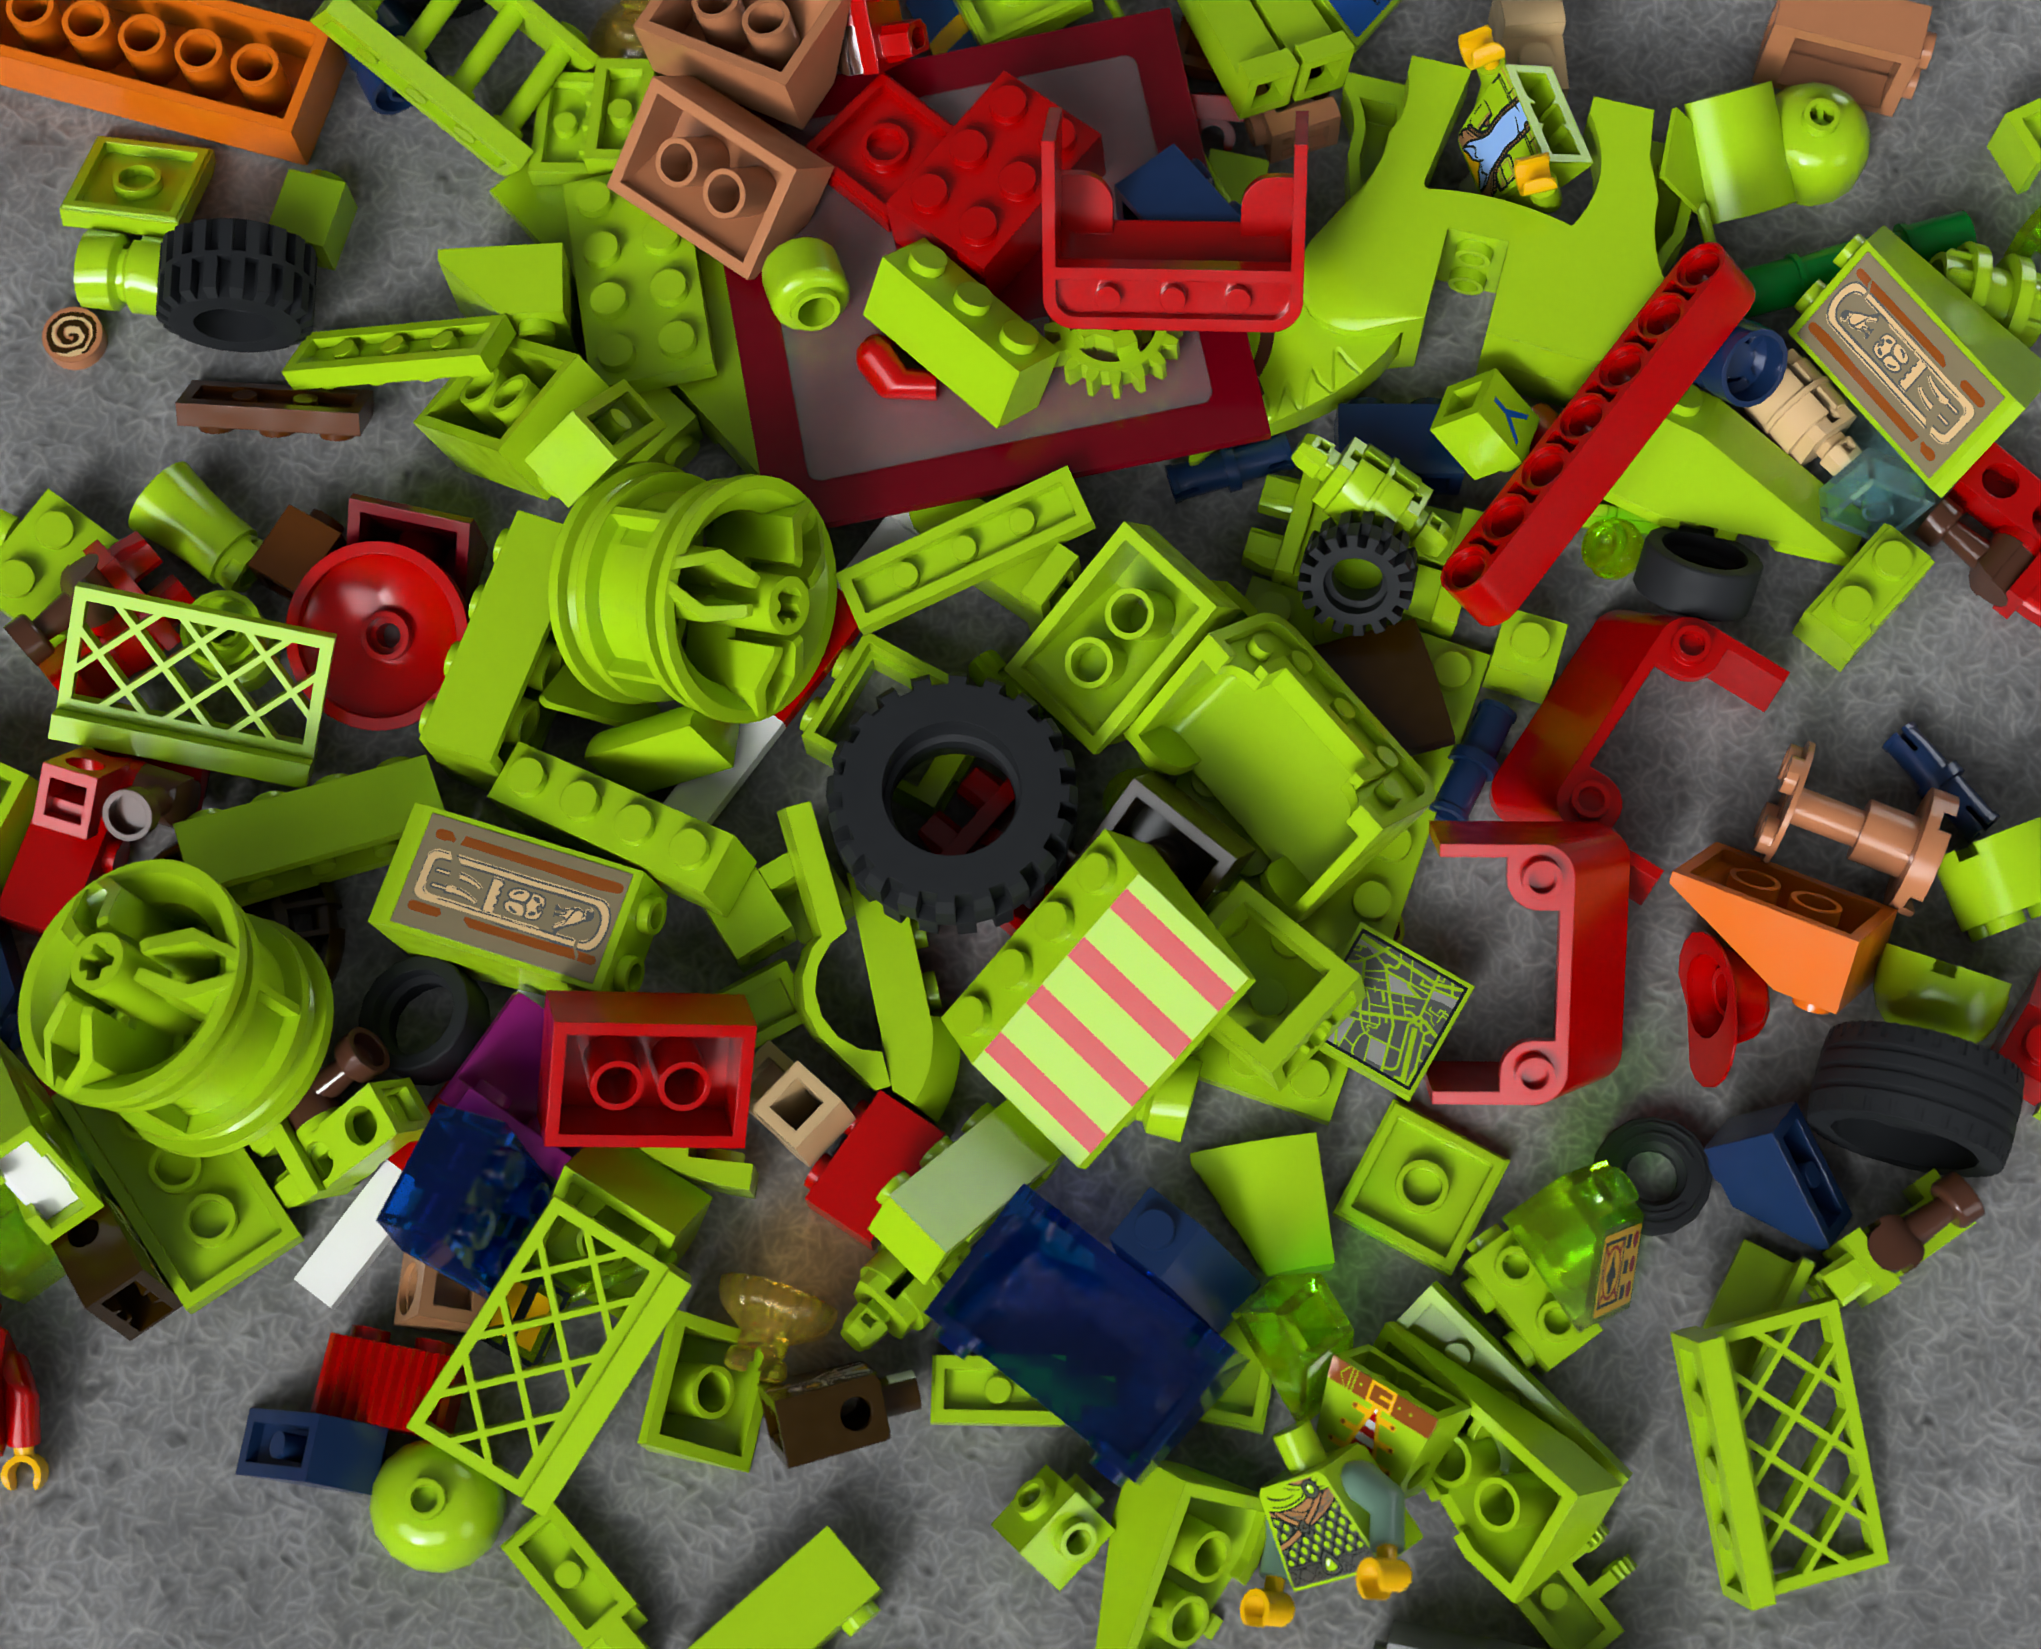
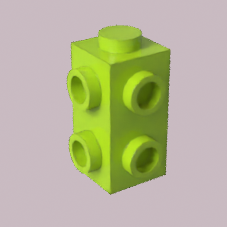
M1520 1221L1504 1232L1499 1224L1496 1223L1466 1245L1472 1257L1460 1268L1467 1277L1461 1283V1287L1473 1306L1483 1316L1493 1311L1508 1331L1501 1338L1505 1348L1526 1370L1534 1366L1542 1377L1603 1331L1595 1320L1597 1318H1593L1594 1300L1578 1283L1571 1287L1568 1285L1554 1266L1559 1262L1555 1249L1537 1229L1529 1233Z

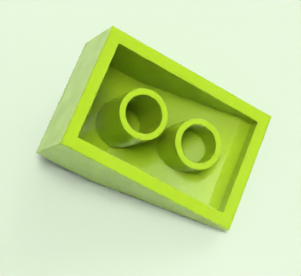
M1124 521L1010 660L1004 670L1089 751L1097 755L1136 720L1207 634L1228 626L1241 611V608L1152 526Z

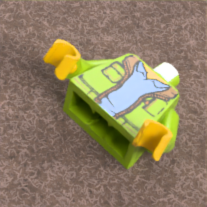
M1488 24L1459 35L1458 44L1462 58L1470 70H1477L1481 81L1474 109L1458 133V144L1470 170V173L1459 184V191L1506 200L1542 213L1555 212L1561 207L1563 202L1560 188L1588 169L1593 164V161L1552 66L1507 64L1505 50L1499 42L1493 41L1492 29Z

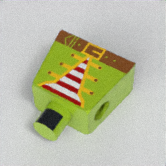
M1366 1344L1333 1355L1316 1434L1325 1452L1357 1442L1365 1446L1381 1471L1402 1488L1405 1499L1419 1494L1425 1488L1469 1417L1472 1407L1370 1344Z

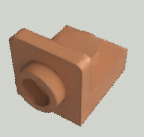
M1265 84L1257 86L1255 96L1268 92ZM1334 96L1317 101L1304 99L1290 104L1284 111L1276 113L1275 109L1244 118L1246 131L1252 146L1263 145L1270 164L1294 157L1296 111H1309L1308 152L1338 144L1341 114Z

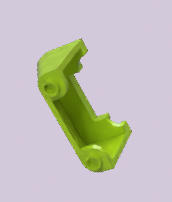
M1269 612L1258 613L1208 633L1123 734L1138 751L1141 761L1152 771L1157 770L1161 774L1180 775L1193 770L1270 858L1272 863L1260 875L1259 883L1263 896L1297 924L1312 915L1414 823L1434 802L1436 796L1433 783L1423 769L1302 634L1287 620Z

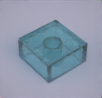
M1868 447L1819 489L1821 521L1870 539L1884 523L1892 525L1901 532L1935 504L1934 492L1907 462Z

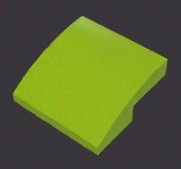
M597 58L595 72H561L537 106L531 147L534 152L530 156L528 168L533 186L562 185L613 172L653 76H657V72L653 71L648 59Z

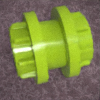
M1972 241L1963 243L1957 249L1951 248L1947 252H1938L1932 257L1929 263L2029 349L2034 345L2041 334V273L2036 272L2032 259L2011 253L2003 257L1994 267L1990 248Z

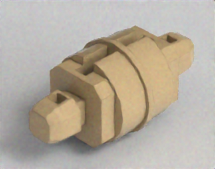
M1794 348L1788 350L1787 368L1782 382L1775 392L1761 404L1748 408L1743 407L1745 413L1762 431L1761 433L1801 466L1804 467L1817 457H1820V465L1834 477L1846 481L1859 472L1867 462L1863 450L1852 436L1846 437L1844 435L1857 418V415L1850 409L1847 400L1833 387L1832 380L1828 376H1823L1807 358H1803Z

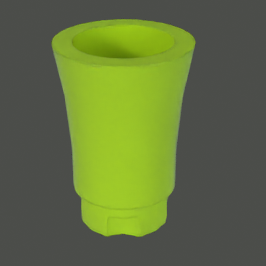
M180 461L170 465L145 487L131 509L128 519L129 528L173 553L192 566L211 583H219L225 590H233L237 593L246 592L257 580L248 563L264 542L257 537V531L223 503L205 485L187 462Z

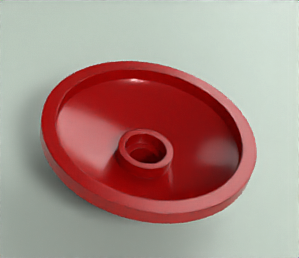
M386 541L354 543L335 550L322 558L308 571L299 583L291 599L286 617V624L337 634L323 712L336 721L350 727L371 731L400 729L420 721L426 703L432 698H437L445 679L444 663L447 653L454 642H461L470 621L468 608L460 589L439 563L417 549ZM390 624H394L400 631V640L394 647L388 646L384 640L385 629ZM291 643L286 647L289 664L297 682L316 670L320 648ZM313 684L302 690L310 701Z

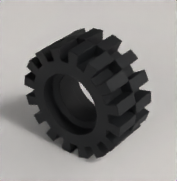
M1352 511L1341 513L1338 525H1336L1332 517L1322 522L1320 533L1316 530L1313 531L1309 537L1307 547H1305L1298 578V591H1304L1301 601L1306 610L1316 606L1313 619L1321 625L1328 617L1334 619L1331 631L1342 634L1345 624L1353 625V636H1364L1367 624H1371L1375 634L1383 632L1386 629L1387 620L1389 619L1395 625L1402 619L1404 609L1408 610L1412 601L1418 566H1416L1418 558L1416 548H1408L1410 536L1404 529L1395 536L1393 535L1395 525L1393 520L1385 517L1380 526L1372 524L1375 514L1373 512L1363 511L1361 522H1354ZM1344 559H1363L1377 566L1381 570L1383 579L1373 588H1353L1342 583L1335 576L1334 567L1339 561Z

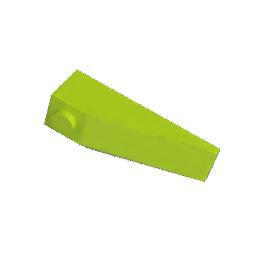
M1694 384L1685 392L1603 499L1656 525L1678 529L1681 522L1685 521L1714 528V537L1735 541L1738 534L1768 540L1770 546L1777 552L1844 567L1854 557L1869 523L1864 516L1724 401L1700 390Z
M1386 1322L1373 1344L1374 1348L1472 1407L1469 1417L1424 1490L1431 1502H1441L1458 1530L1459 1534L1453 1538L1464 1557L1514 1604L1522 1602L1593 1537L1623 1485L1574 1441L1396 1322Z
M1134 1453L1111 1518V1526L1115 1531L1109 1537L1095 1649H1187L1201 1635L1212 1640L1223 1620L1212 1613L1211 1610L1231 1578L1246 1586L1258 1567L1266 1540L1265 1512L1259 1498V1493L1181 1463Z

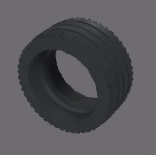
M1869 1020L1843 1022L1830 1028L1820 1051L1809 1095L1807 1123L1822 1138L1841 1148L1898 1167L1928 1173L1935 1168L1939 1175H1945L1949 1171H1954L1965 1178L1994 1176V1174L1997 1175L1999 1172H2002L2012 1149L2023 1102L2025 1077L2021 1069L2012 1063L2011 1060L2004 1058V1056L1995 1053L1991 1049L1957 1036L1894 1022Z

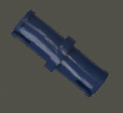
M1282 432L1271 436V439L1219 449L1217 452L1211 453L1196 466H1190L1188 460L1174 465L1168 464L1165 465V471L1175 504L1182 503L1183 500L1227 487L1230 493L1242 490V483L1267 476V474H1274L1284 470L1290 471L1295 469V465L1291 459L1292 451L1286 433Z
M1483 699L1482 702L1480 701L1477 706V712L1462 743L1453 746L1448 756L1449 759L1453 760V763L1434 802L1429 807V810L1437 812L1435 818L1439 821H1469V815L1485 782L1494 779L1499 769L1496 758L1512 724L1517 719V714L1507 705L1493 699Z
M1914 721L1907 723L1901 728L1903 731L1901 735L1895 732L1883 744L1882 748L1885 752L1889 753L1920 787L1917 794L1921 799L1924 798L1932 787L1959 797L1960 803L1957 817L1944 813V815L1962 833L1967 843L1977 839L1981 835L1979 832L1982 829L1986 832L2001 817L1987 805L1962 777V774L1965 772L1963 767L1956 760L1949 763L1918 729V725Z

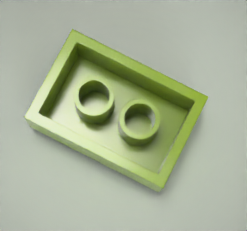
M514 337L503 354L500 364L491 374L478 378L470 376L451 377L413 423L463 471L548 501L552 495L543 489L538 482L535 471L524 459L571 411L610 387L579 354Z

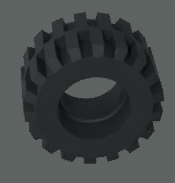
M212 218L178 225L175 227V230L168 231L163 236L160 246L156 317L159 322L163 323L165 329L179 335L180 338L217 350L253 353L288 348L290 345L299 344L305 340L306 336L311 335L314 327L318 261L316 251L311 245L305 243V239L297 234L259 221L239 218Z

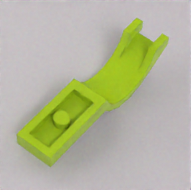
M811 801L783 808L777 811V815L812 938L801 951L793 976L795 1008L808 1034L865 1089L872 1088L876 1091L889 1087L891 1082L882 1052L859 1049L839 1038L822 1017L815 993L818 965L829 945L846 932L847 927Z

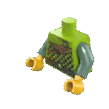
M1309 1419L1295 1422L1274 1434L1272 1438L1287 1469L1260 1487L1259 1498L1265 1512L1266 1540L1259 1576L1265 1579L1264 1589L1253 1588L1244 1594L1240 1604V1617L1243 1623L1247 1626L1261 1628L1265 1626L1283 1627L1289 1624L1295 1615V1604L1292 1597L1287 1592H1284L1285 1584H1291L1294 1592L1356 1576L1358 1593L1362 1598L1371 1600H1387L1392 1592H1402L1412 1581V1571L1406 1561L1397 1559V1557L1424 1537L1405 1507V1495L1402 1488L1381 1471L1368 1449L1358 1442L1325 1452Z

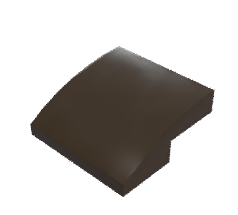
M1415 618L1398 622L1395 625H1387L1385 631L1377 634L1373 630L1365 632L1364 636L1351 635L1312 646L1411 757L1455 745V734L1447 707Z

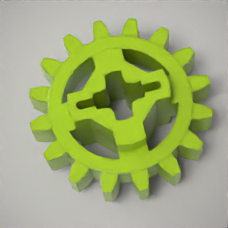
M1050 316V323L1044 324L1045 338L1060 350L1054 367L1064 366L1065 382L1069 385L1078 382L1081 378H1085L1087 394L1093 397L1100 390L1101 385H1108L1111 388L1113 398L1120 399L1123 385L1132 383L1133 387L1141 394L1146 391V375L1150 373L1154 377L1163 380L1167 376L1165 359L1178 360L1180 356L1179 339L1177 338L1183 336V331L1115 330L1114 332L1113 330L1070 329L1057 324ZM1150 341L1148 346L1143 351H1140L1142 344Z

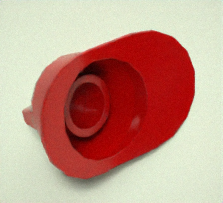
M1706 931L1692 932L1683 943L1679 955L1678 971L1687 1004L1689 1062L1694 1078L1703 1087H1717L1726 1079L1733 1064L1737 1044L1756 1037L1765 1026L1770 1011L1768 985L1733 948L1722 947L1718 940Z

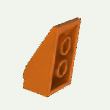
M1717 841L1673 870L1669 881L1672 887L1773 990L1792 997V1002L1797 1007L1815 1014H1828L1830 1012L1837 1014L1874 982L1879 957L1882 955L1886 943H1888L1898 909L1773 862L1767 864L1762 862L1757 856Z

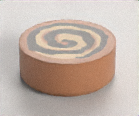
M67 307L57 311L47 320L42 331V343L45 350L57 365L65 369L81 370L88 368L101 359L107 348L108 337L104 326L93 312L82 307Z

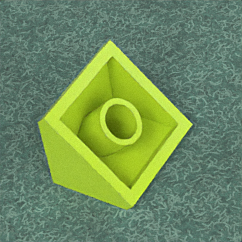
M676 1310L665 1327L637 1443L650 1452L749 1473L763 1416L757 1383L771 1380L780 1342Z

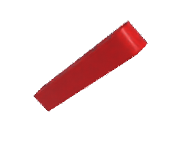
M1717 242L1699 244L1681 257L1447 559L1440 576L1441 584L1480 625L1487 627L1499 625L1508 620L1519 609L1750 310L1756 295L1754 285L1723 246Z

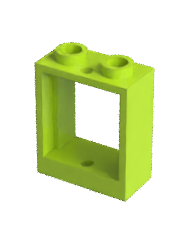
M872 633L866 636L862 635L856 647L848 645L842 650L831 674V677L836 680L824 699L817 696L812 700L801 719L799 729L803 731L802 740L806 754L834 768L831 758L837 743L832 740L875 670L912 689L910 679L929 674L932 685L949 684V674ZM948 754L935 757L918 787L902 779L893 793L892 800L928 820L939 810L944 813L977 757L964 754Z
M1242 879L1230 893L1222 891L1216 895L1204 910V913L1227 941L1250 916L1324 976L1263 1044L1227 1014L1209 1032L1213 1038L1280 1092L1367 995L1361 975Z

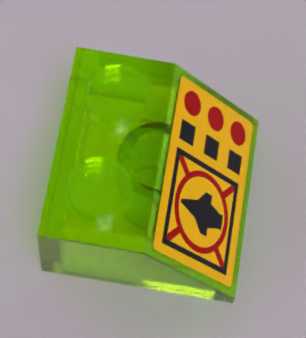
M1607 1160L1563 1174L1502 1217L1578 1333L1619 1315L1628 1309L1631 1303L1644 1214L1635 1203L1638 1201L1639 1195L1630 1178L1620 1168H1612Z

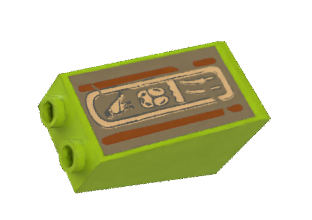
M1883 225L1868 239L1864 238L1860 233L1856 234L1833 260V263L1841 270L1828 285L1818 279L1799 299L1794 308L1802 315L1787 332L1928 487L1942 498L2040 393L2041 358L1889 228Z
M415 802L368 922L411 957L421 955L445 960L472 979L546 996V990L638 992L644 979V961L654 935L661 931L665 923L668 895L644 871Z

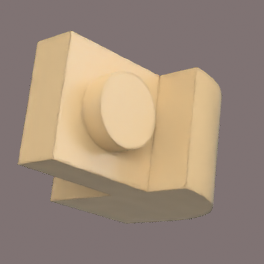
M1493 0L1488 18L1489 26L1492 29L1493 41L1499 42L1505 50L1507 64L1552 66L1563 94L1567 98L1569 82L1563 41L1566 17L1562 0Z
M770 1040L754 1054L749 1112L805 1165L811 1167L856 1120L855 1116L845 1103L798 1060L794 1063Z

